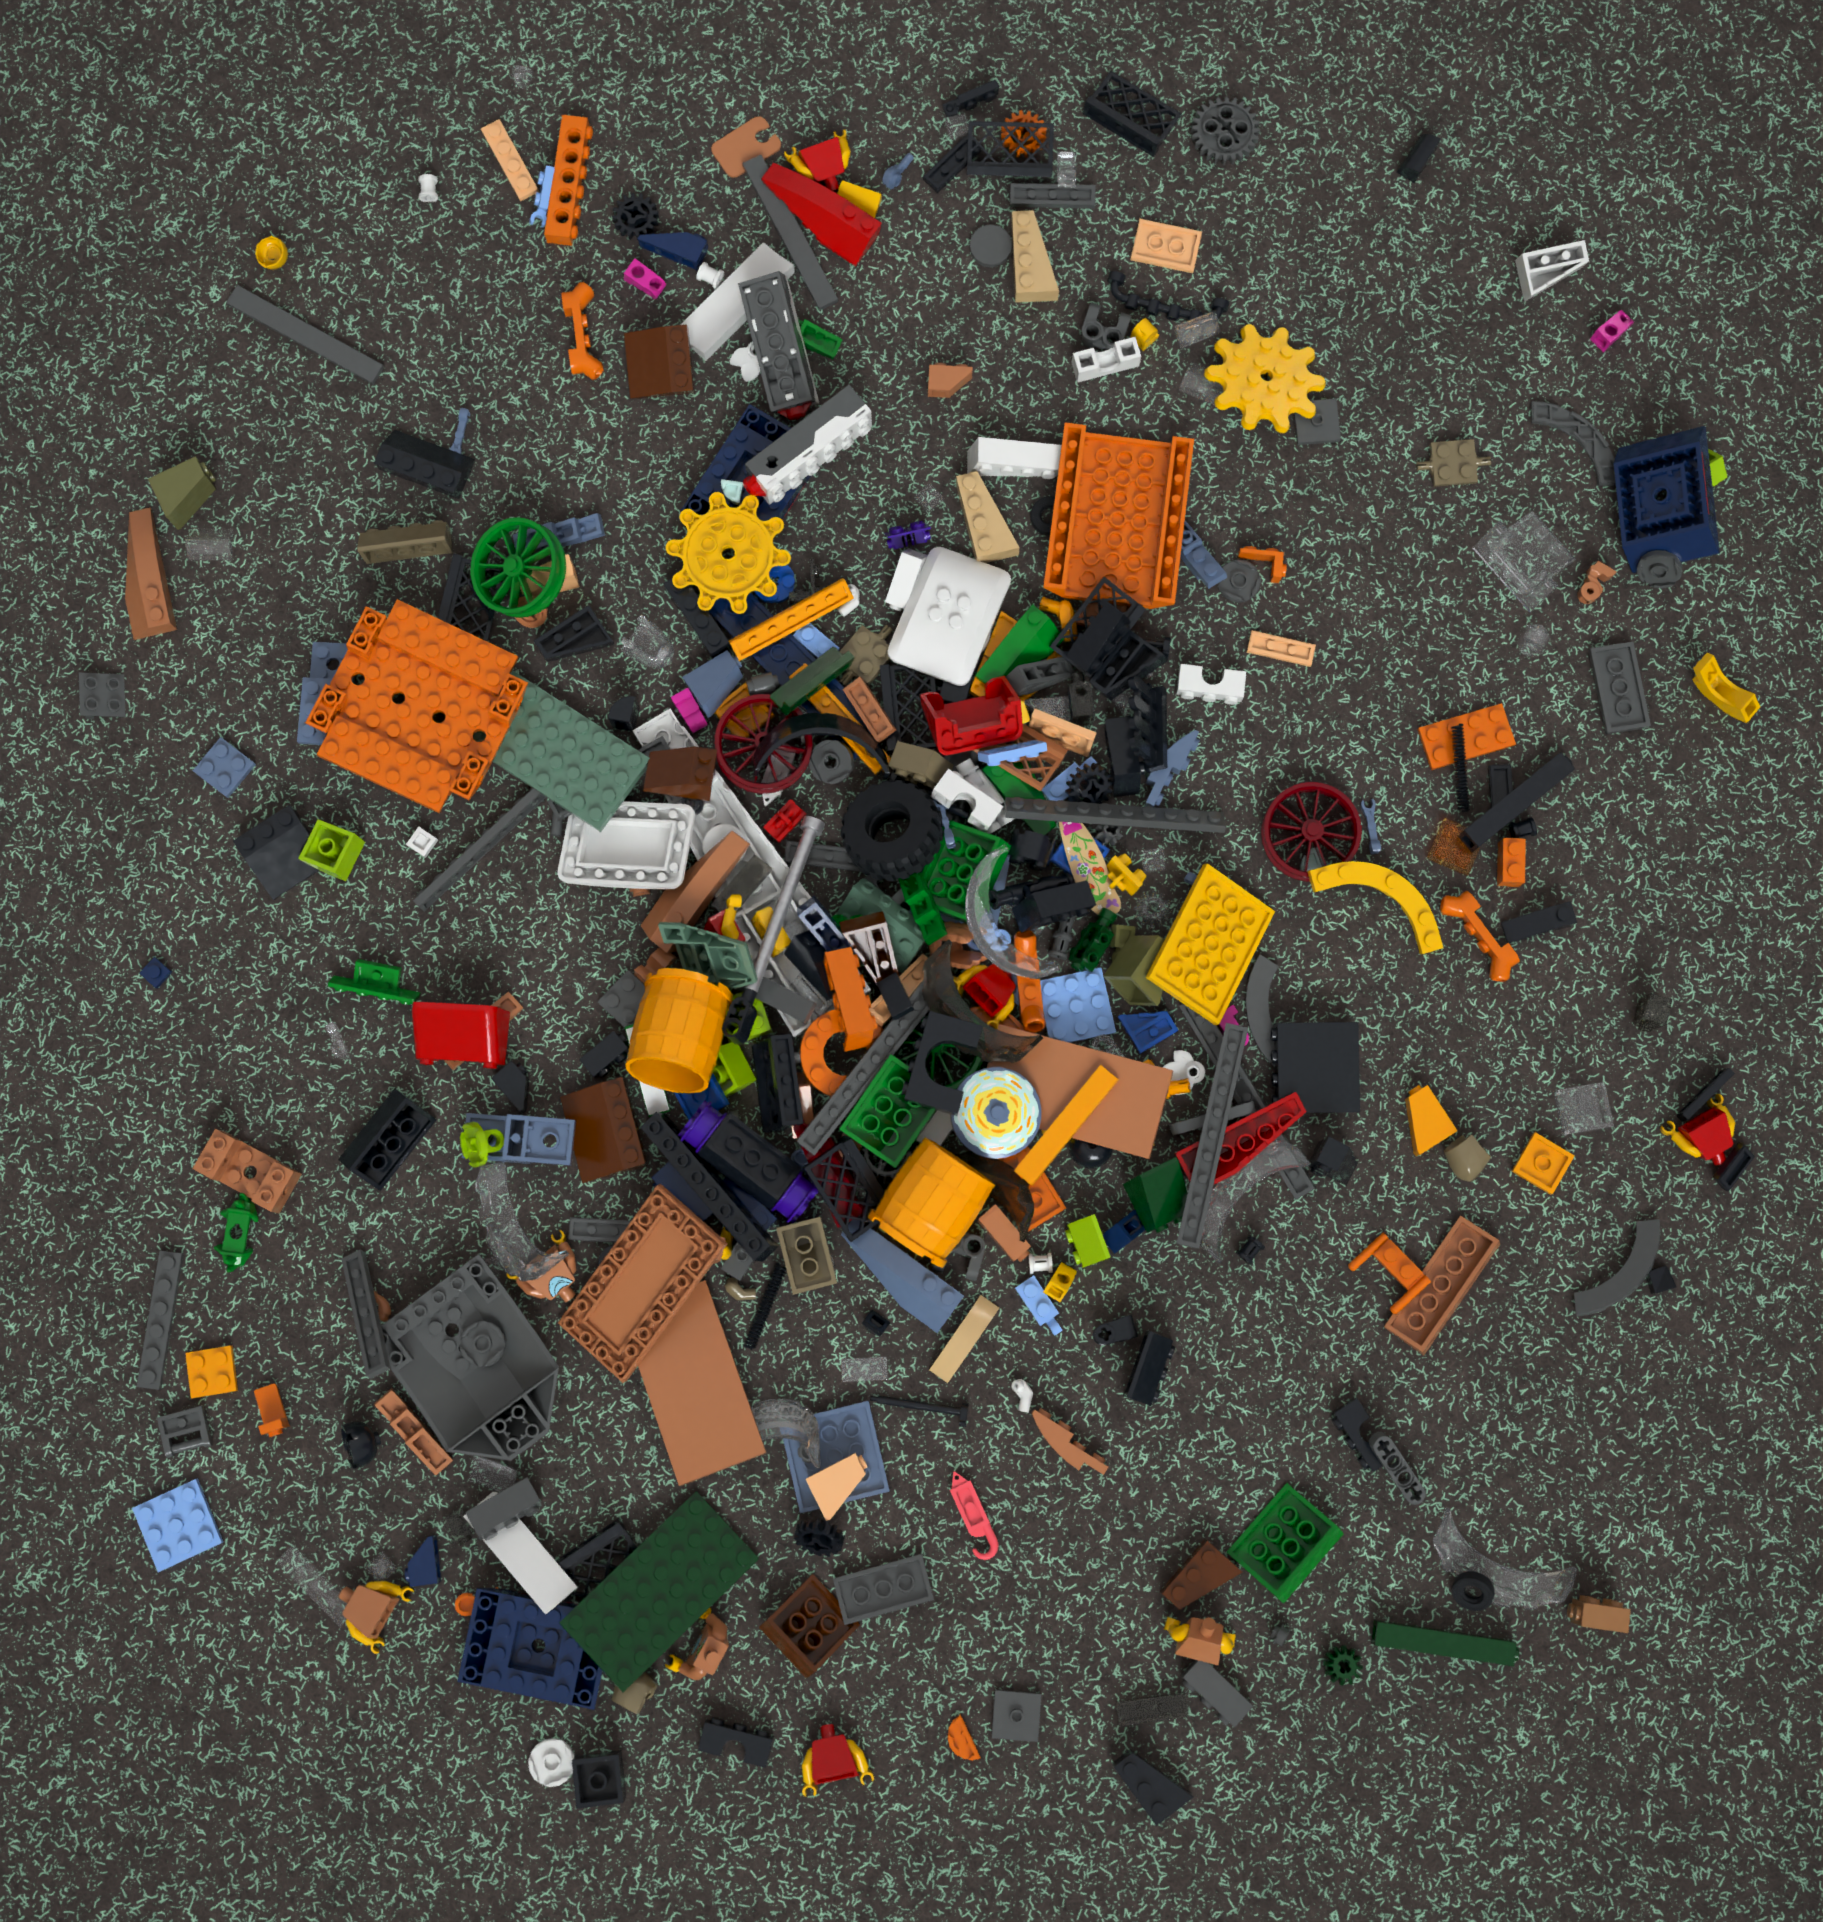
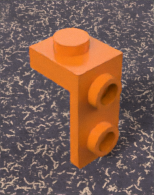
M1253 546L1240 548L1238 558L1272 562L1271 583H1279L1281 578L1286 575L1287 564H1283L1284 552H1278V549L1267 548L1265 550H1257Z
M277 1384L256 1389L254 1394L263 1420V1425L258 1426L260 1434H268L269 1438L282 1434V1429L290 1426Z

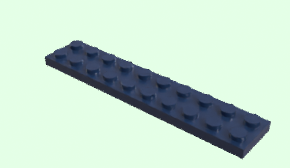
M751 592L747 596V610L742 614L734 613L730 602L725 598L716 600L713 607L708 610L710 615L732 638L773 617ZM791 633L750 655L766 672L771 671L772 675H777L780 687L790 680L789 676L803 664L810 665L816 660ZM836 679L832 680L826 685L827 688L862 727L870 733L844 693V687ZM808 700L800 705L806 713L820 714ZM828 735L832 740H840L846 744L853 754L854 761L859 757L841 736Z

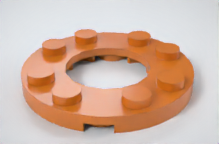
M831 1010L816 1018L805 1031L800 1044L799 1055L803 1073L814 1088L829 1097L846 1078V1076L832 1072L826 1065L823 1057L824 1046L827 1040L833 1034L840 1032L838 1026L840 1010ZM878 1024L877 1029H874L872 1043L883 1031L882 1027Z

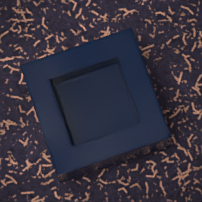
M154 957L139 974L155 988H158L172 971Z

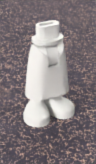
M971 758L956 766L964 780L970 784H976L982 789L983 793L989 797H995L1001 804L1005 802L987 776L978 769L979 766L974 765ZM1002 809L987 833L991 834L1015 818H1005V810Z

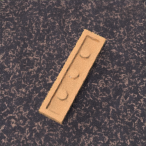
M500 119L482 127L481 131L519 200L522 201L539 192Z
M924 954L899 976L908 997H910L935 965ZM881 994L871 1004L869 1011L871 1016H875L876 1023L882 1027L892 1016Z

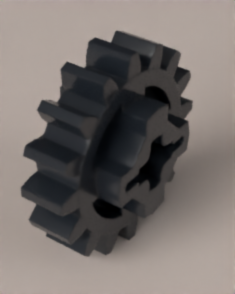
M631 193V198L628 199L624 195L623 202L617 201L618 208H613L614 216H612L613 223H615L616 231L620 230L622 237L627 234L629 240L633 236H636L638 240L639 235H647L648 231L655 232L653 225L658 226V219L656 218L659 217V214L656 210V204L651 203L650 197L644 200L642 193L638 197ZM643 208H646L650 215L647 214V211H643ZM622 219H624V221L628 222V226H626V225L622 222Z
M1085 763L1082 770L1077 767V773L1075 775L1070 774L1072 781L1066 782L1070 788L1065 790V793L1069 795L1067 799L1070 802L1102 804V800H1109L1106 795L1107 793H1112L1109 786L1113 785V781L1109 779L1111 775L1101 765L1098 767L1095 763H1092L1090 767Z
M808 1518L807 1522L801 1520V1523L797 1524L794 1540H797L796 1545H802V1550H810L809 1554L814 1553L820 1557L822 1554L830 1557L831 1553L837 1555L838 1551L842 1550L845 1536L842 1535V1530H836V1524L829 1525V1521H823L820 1518H817L816 1521Z

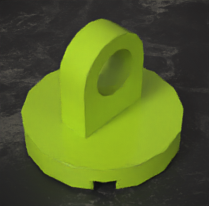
M474 1121L462 1126L464 1132H461L460 1145L465 1159L469 1158L471 1162L468 1164L472 1167L485 1165L488 1153L499 1151L504 1145V1136L499 1130L490 1129L483 1131L482 1127ZM491 1134L496 1137V1144L493 1147L488 1143V1138Z

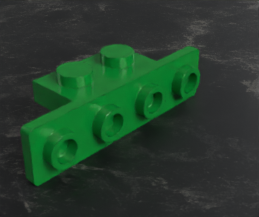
M361 959L355 962L354 979L333 976L328 981V987H332L336 991H352L360 996L373 995L377 996L380 1000H398L401 1004L410 1005L420 998V992L399 988L402 967Z

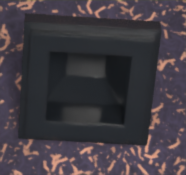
M871 1310L862 1324L868 1332L881 1336L890 1322L874 1310Z

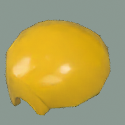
M269 236L257 244L255 255L261 266L274 270L281 268L286 263L288 249L282 240Z

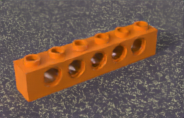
M562 115L544 232L547 243L572 246L573 239H577L578 226H575L576 219H580L581 206H578L579 199H583L584 186H581L582 179H586L587 166H584L585 159H589L590 147L587 146L588 139H592L593 127L589 125L587 117ZM575 139L580 140L577 143H571ZM571 159H577L574 163L568 162ZM568 179H574L571 183L565 182ZM564 199H571L568 203L562 202ZM561 219H568L565 223L559 222Z

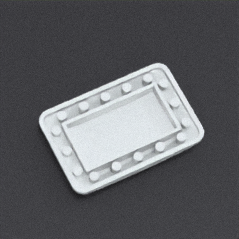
M943 547L933 548L927 556L888 648L889 658L895 663L957 686L966 685L972 677L1011 582L1009 573L1003 569Z
M623 801L601 832L572 814L568 816L558 866V877L564 883L635 889H676L684 880L695 821V811L686 804Z

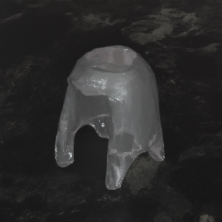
M640 615L637 618L639 626L636 627L635 633H632L629 639L625 637L622 639L623 646L621 651L629 658L645 666L655 669L664 668L672 662L675 654L674 645L656 624Z

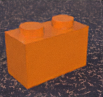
M1503 838L1498 842L1497 886L1520 887L1525 883L1526 839Z

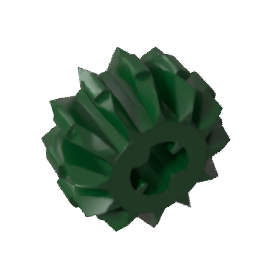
M1342 1645L1340 1651L1336 1646H1333L1332 1649L1335 1654L1332 1655L1329 1652L1325 1654L1330 1658V1661H1323V1665L1330 1668L1326 1669L1324 1673L1325 1675L1332 1674L1330 1681L1333 1683L1338 1680L1339 1685L1344 1686L1346 1679L1351 1685L1353 1684L1352 1676L1360 1678L1356 1669L1362 1670L1363 1666L1356 1663L1362 1658L1360 1655L1354 1656L1356 1651L1354 1648H1350L1347 1652L1346 1645ZM1346 1660L1345 1664L1348 1666L1346 1670L1338 1665L1340 1661L1344 1662Z

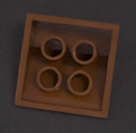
M687 324L624 333L630 399L695 393L689 328Z
M812 1574L759 1628L801 1674L808 1678L825 1663L860 1624L855 1622L844 1625L838 1600Z

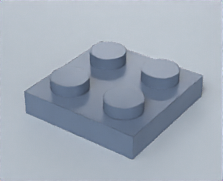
M220 737L193 769V772L229 798L256 764Z

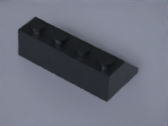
M394 430L382 442L374 464L381 471L459 499L475 459Z
M394 1088L338 1160L348 1170L381 1191L437 1119Z

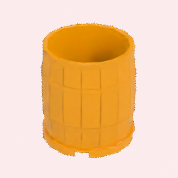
M662 968L658 969L656 975H652L651 972L646 975L645 992L635 1018L630 1037L628 1058L626 1060V1070L630 1075L644 1084L675 1093L691 1094L707 1089L724 1035L722 1025L733 1001V994L728 987L720 982L716 986L707 982L708 976L685 969Z
M924 1137L885 1190L876 1210L872 1209L868 1218L872 1222L875 1219L880 1221L879 1228L919 1256L923 1257L926 1255L932 1259L931 1263L943 1268L947 1263L946 1257L970 1228L982 1210L995 1184L947 1149Z

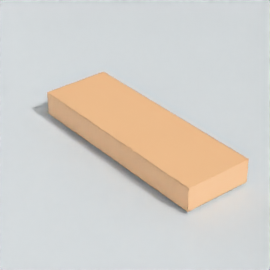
M1252 630L1247 653L1311 667L1316 645Z

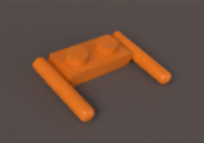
M1383 1232L1348 1264V1268L1351 1271H1355L1373 1254L1389 1273L1408 1290L1390 1307V1311L1393 1314L1400 1312L1431 1283L1430 1279Z

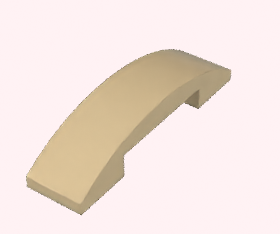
M980 1295L929 1370L948 1383L999 1307Z

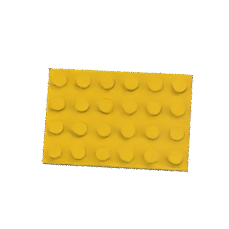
M1208 863L1203 864L1145 978L1213 1025H1219L1275 911Z

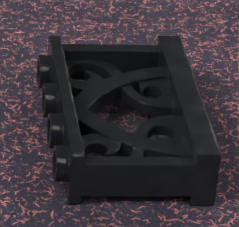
M792 1034L771 1035L767 1037L768 1039L752 1045L763 1133L784 1131L790 1127L804 1124Z

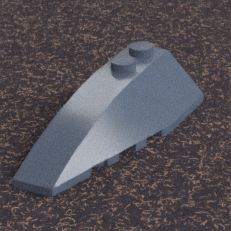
M853 1219L848 1224L851 1234L859 1229L860 1220ZM869 1229L852 1242L842 1232L843 1238L896 1302L907 1312L938 1333L964 1295L873 1229Z

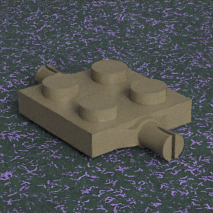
M1474 439L1431 442L1429 444V461H1417L1416 470H1429L1433 479V487L1476 484L1478 482V466H1490L1491 457H1477Z
M862 625L841 649L840 653L842 655L850 651L854 656L852 665L846 669V673L839 680L843 686L846 687L853 677L857 679L859 676L869 686L879 675L880 665L889 663L891 660L888 656L889 645L885 639L893 630L888 625H885L879 634L871 632Z

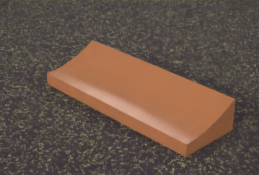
M1460 1216L1422 1271L1430 1279L1431 1283L1400 1312L1392 1314L1384 1328L1424 1356L1499 1247L1500 1241Z

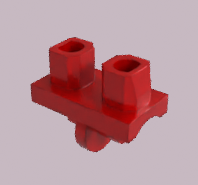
M790 799L764 825L763 829L780 843L807 814Z

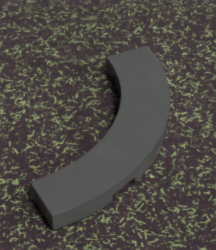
M1532 401L1531 424L1550 426L1572 437L1581 445L1592 461L1598 486H1616L1614 473L1615 458L1608 442L1595 426L1576 412H1570L1559 407V405Z
M1260 954L1249 975L1245 996L1247 1022L1255 1044L1265 1059L1275 1068V1064L1271 1063V1050H1274V1041H1271L1270 1030L1274 1027L1270 1018L1268 998L1272 979L1279 966Z
M1660 1219L1636 1221L1637 1230L1634 1247L1624 1266L1603 1284L1589 1290L1574 1292L1577 1317L1606 1310V1308L1617 1302L1623 1301L1641 1285L1653 1267L1659 1249L1661 1235Z

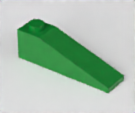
M1032 604L977 672L975 677L986 685L992 678L1004 675L1006 677L1018 665L1038 662L1048 658L1054 652L1049 646L1060 633L1046 614ZM1062 638L1059 641L1056 647H1059V645L1064 641V638Z
M1013 762V766L1017 769H1024L1022 762ZM987 765L982 769V772L995 786L1004 800L1005 797L1045 800L1042 791L1037 790L999 766ZM1022 819L1031 831L1046 835L1057 826L1055 821Z

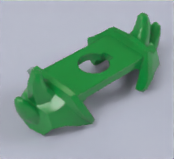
M244 1193L239 1194V1199L235 1200L230 1208L220 1212V1215L227 1218L223 1244L214 1246V1249L222 1255L223 1262L227 1265V1272H233L237 1267H242L253 1253V1248L246 1250L247 1236L251 1218L254 1222H258L259 1219L254 1202L250 1201ZM236 1224H240L239 1227L242 1229V1236L239 1239L231 1237V1229Z

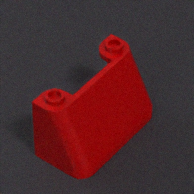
M1005 675L992 678L986 683L984 688L985 696L944 704L942 696L937 692L920 694L926 720L935 745L941 754L952 755L1014 741L1021 736L1023 732L1021 699Z
M413 1002L412 1021L415 1057L417 1060H420V1064L433 1065L434 1061L451 1060L483 1063V1068L497 1069V1065H505L510 1021L509 1011L489 1005Z

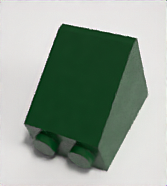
M1177 1157L1122 1184L1147 1233L1153 1230L1159 1233L1169 1228L1167 1223L1174 1221L1177 1224L1182 1221L1188 1192Z

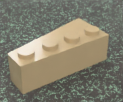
M1012 211L1011 228L1015 302L1058 301L1059 289L1034 211Z
M976 471L956 476V487L975 559L988 563L1018 556L1020 547L979 473Z

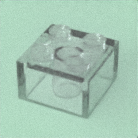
M1605 1082L1565 1088L1554 1092L1563 1136L1614 1127Z

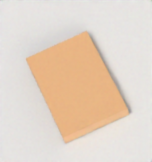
M1139 219L1131 261L1193 273L1202 231Z
M1035 708L1029 723V727L1067 750L1085 757L1089 756L1096 732Z

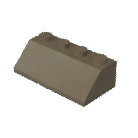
M435 520L431 524L425 525L413 523L409 527L402 528L390 526L387 530L368 529L366 532L360 533L357 546L358 552L366 564L453 553L450 527L447 522Z

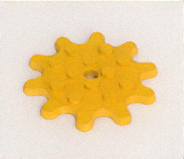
M1247 324L1241 329V343L1234 344L1223 338L1215 343L1214 349L1222 356L1223 364L1207 367L1204 376L1207 380L1218 382L1223 387V393L1215 398V406L1220 410H1226L1230 407L1240 409L1243 414L1241 419L1243 428L1253 430L1259 420L1267 419L1272 422L1277 432L1286 433L1290 428L1288 419L1290 414L1298 413L1305 418L1314 417L1316 407L1307 398V394L1312 391H1322L1326 383L1324 377L1312 374L1307 369V365L1315 359L1313 348L1293 349L1287 343L1289 334L1287 329L1283 327L1276 329L1272 337L1265 338L1260 336L1255 326ZM1268 373L1271 380L1265 381L1261 378V375Z
M714 492L709 497L710 509L706 514L698 515L691 509H685L680 513L679 518L687 528V535L681 540H670L666 544V551L669 555L680 557L683 560V568L673 576L672 582L678 589L685 588L688 585L697 586L700 590L697 604L703 611L710 610L716 600L725 598L730 602L734 613L742 614L747 610V596L750 592L759 591L766 597H772L777 592L776 584L769 577L770 570L775 566H786L791 561V555L788 551L777 549L773 545V539L776 534L783 530L784 523L778 517H773L767 521L758 519L756 511L759 501L755 496H746L740 506L732 508L727 505L722 493ZM727 548H731L735 552L734 556L730 559H725L722 555L723 551Z

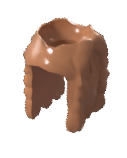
M952 921L943 922L947 935L929 945L930 955L943 967L969 969L980 965L981 961L984 962L989 957V953L963 950L962 944L969 943L970 940L977 938L978 935L986 933L982 927H974L965 922L962 924ZM942 940L948 941L944 952L941 948Z

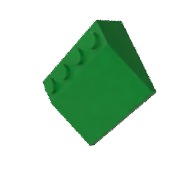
M949 820V828H951L956 847L947 849L945 837H943V840L940 841L941 848L939 852L934 854V859L929 865L924 866L922 875L941 914L976 927L988 901V892L995 885L1011 845L1000 837Z
M890 1054L839 1130L897 1169L937 1110L904 1101L905 1095L901 1094L905 1081H910L912 1073H908V1065Z
M1286 1483L1230 1547L1227 1553L1284 1604L1344 1533L1335 1523Z

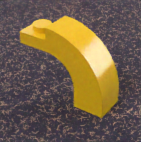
M1706 653L1693 668L1696 674L1693 682L1700 692L1731 717L1747 723L1760 708L1754 693L1736 686L1724 676L1714 655Z

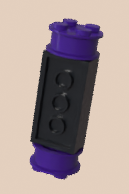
M704 1101L678 1134L681 1137L680 1141L685 1140L696 1148L695 1153H698L697 1155L766 1208L771 1209L772 1212L777 1210L787 1218V1223H794L808 1207L811 1199L818 1193L814 1184L802 1176L803 1171H800L802 1167L731 1113L727 1115L726 1112L721 1114L711 1106V1101L709 1103Z

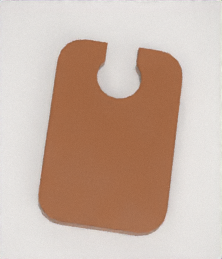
M763 117L751 119L712 145V154L729 177L736 178L745 173L742 163L759 155H762L765 160L780 150L781 142L776 134L771 136L765 143L757 141L756 134L770 127Z

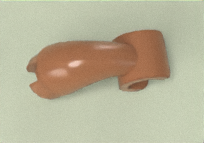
M374 1290L380 1321L386 1322L389 1315H391V1307L388 1301Z

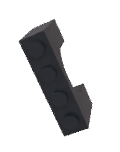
M930 1011L928 1016H924L920 1028L924 1029L922 1038H917L914 1051H918L916 1060L911 1059L908 1073H912L909 1082L905 1081L901 1093L905 1095L904 1101L958 1116L964 1092L934 1082L926 1071V1058L931 1050L942 1044H954L976 1051L983 1026Z

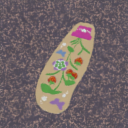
M1059 822L1065 853L1075 883L1087 880L1097 904L1092 910L1099 914L1102 907L1115 914L1118 913L1121 908V901L1115 889L1111 890L1109 887L1112 882L1107 876L1109 874L1095 840L1083 823Z

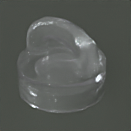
M515 65L512 68L511 76L514 78L516 85L524 89L527 87L528 81H532L533 71L526 66Z

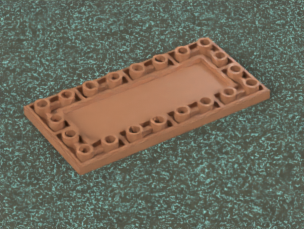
M999 1024L987 1068L1002 1067L1011 1069L1024 1076L1032 1084L1041 1103L1042 1113L1039 1129L1047 1131L1092 1074L1102 1065L1119 1080L1072 1138L1150 1159L1173 1070Z
M658 1184L564 1313L558 1324L624 1383L635 1371L728 1243L662 1184Z
M706 1280L701 1281L638 1365L679 1486L767 1453Z

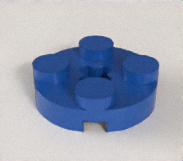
M788 565L775 566L769 573L770 578H778L777 583L779 585L775 595L766 597L761 592L754 591L756 596L763 602L782 603L794 591L795 577L792 569Z

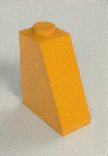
M1420 1085L1408 1091L1410 1096L1405 1098L1415 1156L1424 1153L1457 1132L1454 1124L1428 1085L1423 1088Z

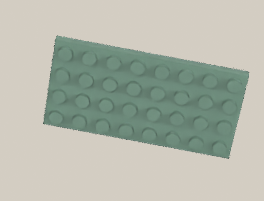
M512 670L511 675L528 682V686L520 708L493 763L601 832L646 771L650 758ZM478 731L473 735V739L477 742H482L486 738V734L482 731Z

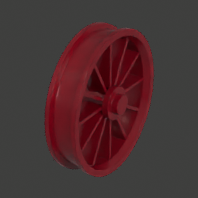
M770 694L751 695L735 702L722 715L715 732L716 758L724 775L739 788L758 794L779 792L793 785L807 769L812 753V735H804L805 749L781 745L776 749L803 755L797 768L793 767L776 751L771 753L792 771L787 777L781 780L777 779L770 756L767 758L775 782L757 783L758 776H755L754 782L739 776V773L754 758L757 747L768 734L772 708H779L770 699ZM754 706H770L765 732L760 730L753 710ZM749 708L758 734L756 735L735 716ZM796 708L793 712L787 715L780 723L786 721L787 719H790L791 717L802 715L803 713L798 708ZM732 720L753 739L726 734L724 731ZM722 739L752 744L724 754L722 751ZM754 751L735 772L725 760L739 754Z
M1319 782L1299 783L1281 792L1266 811L1261 826L1262 845L1270 862L1286 876L1305 882H1310L1307 868L1312 842L1323 867L1327 866L1318 841L1340 858L1341 862H1350L1358 851L1362 836L1361 820L1352 801L1337 788ZM1299 793H1315L1311 819L1307 816ZM1319 794H1323L1335 802L1322 818L1317 820L1315 817ZM1294 795L1304 822L1281 803ZM1338 803L1348 817L1323 825L1321 821ZM1276 808L1300 827L1272 823L1271 819ZM1350 820L1352 836L1324 832V829ZM1270 827L1299 832L1301 834L1272 843ZM1322 837L1351 841L1347 855H1343ZM1302 838V842L1286 861L1278 855L1274 848ZM1307 842L1304 869L1302 871L1290 866L1287 862L1301 845Z

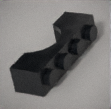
M672 578L663 583L665 591L687 619L711 659L726 650H731L730 643L710 613L698 607L697 601L699 597L691 585L678 589L673 585Z

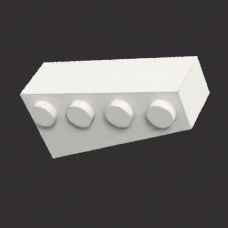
M978 437L968 450L967 473L977 471L980 476H1042L1044 479H1052L1058 475L1062 445Z

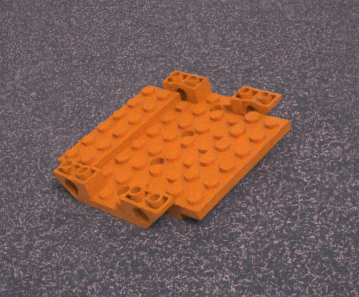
M398 599L388 618L386 615L366 606L346 644L348 650L330 685L325 684L305 722L307 725L327 733L317 752V756L437 813L441 812L451 793L470 800L487 774L520 708L528 686V682L511 675L518 656ZM355 675H363L365 680L362 684L355 685L352 682ZM395 694H403L405 696L404 702L401 704L394 703L392 699ZM441 712L446 718L443 722L436 723L433 720L434 714ZM478 731L486 734V738L482 742H477L473 739V735Z

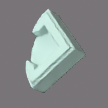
M721 479V487L725 497L731 503L740 506L743 482Z
M1315 848L1310 850L1307 872L1322 867ZM1305 856L1302 858L1303 860L1300 865V870L1302 871L1304 869Z

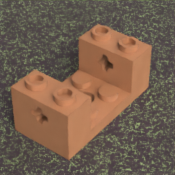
M218 1129L214 1130L192 1168L212 1180L220 1181L234 1190L246 1194L252 1199V1202L266 1210L279 1214L302 1175L227 1132ZM249 1166H254L257 1170L256 1176L252 1179L247 1178L245 1174Z

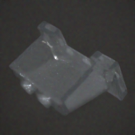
M1533 511L1509 528L1500 520L1472 548L1529 613L1559 586L1553 579L1576 560Z

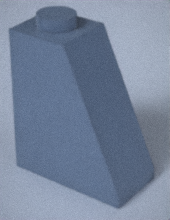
M728 650L682 677L691 694L708 718L715 713L743 677L739 669L742 667V664L736 655L732 657Z

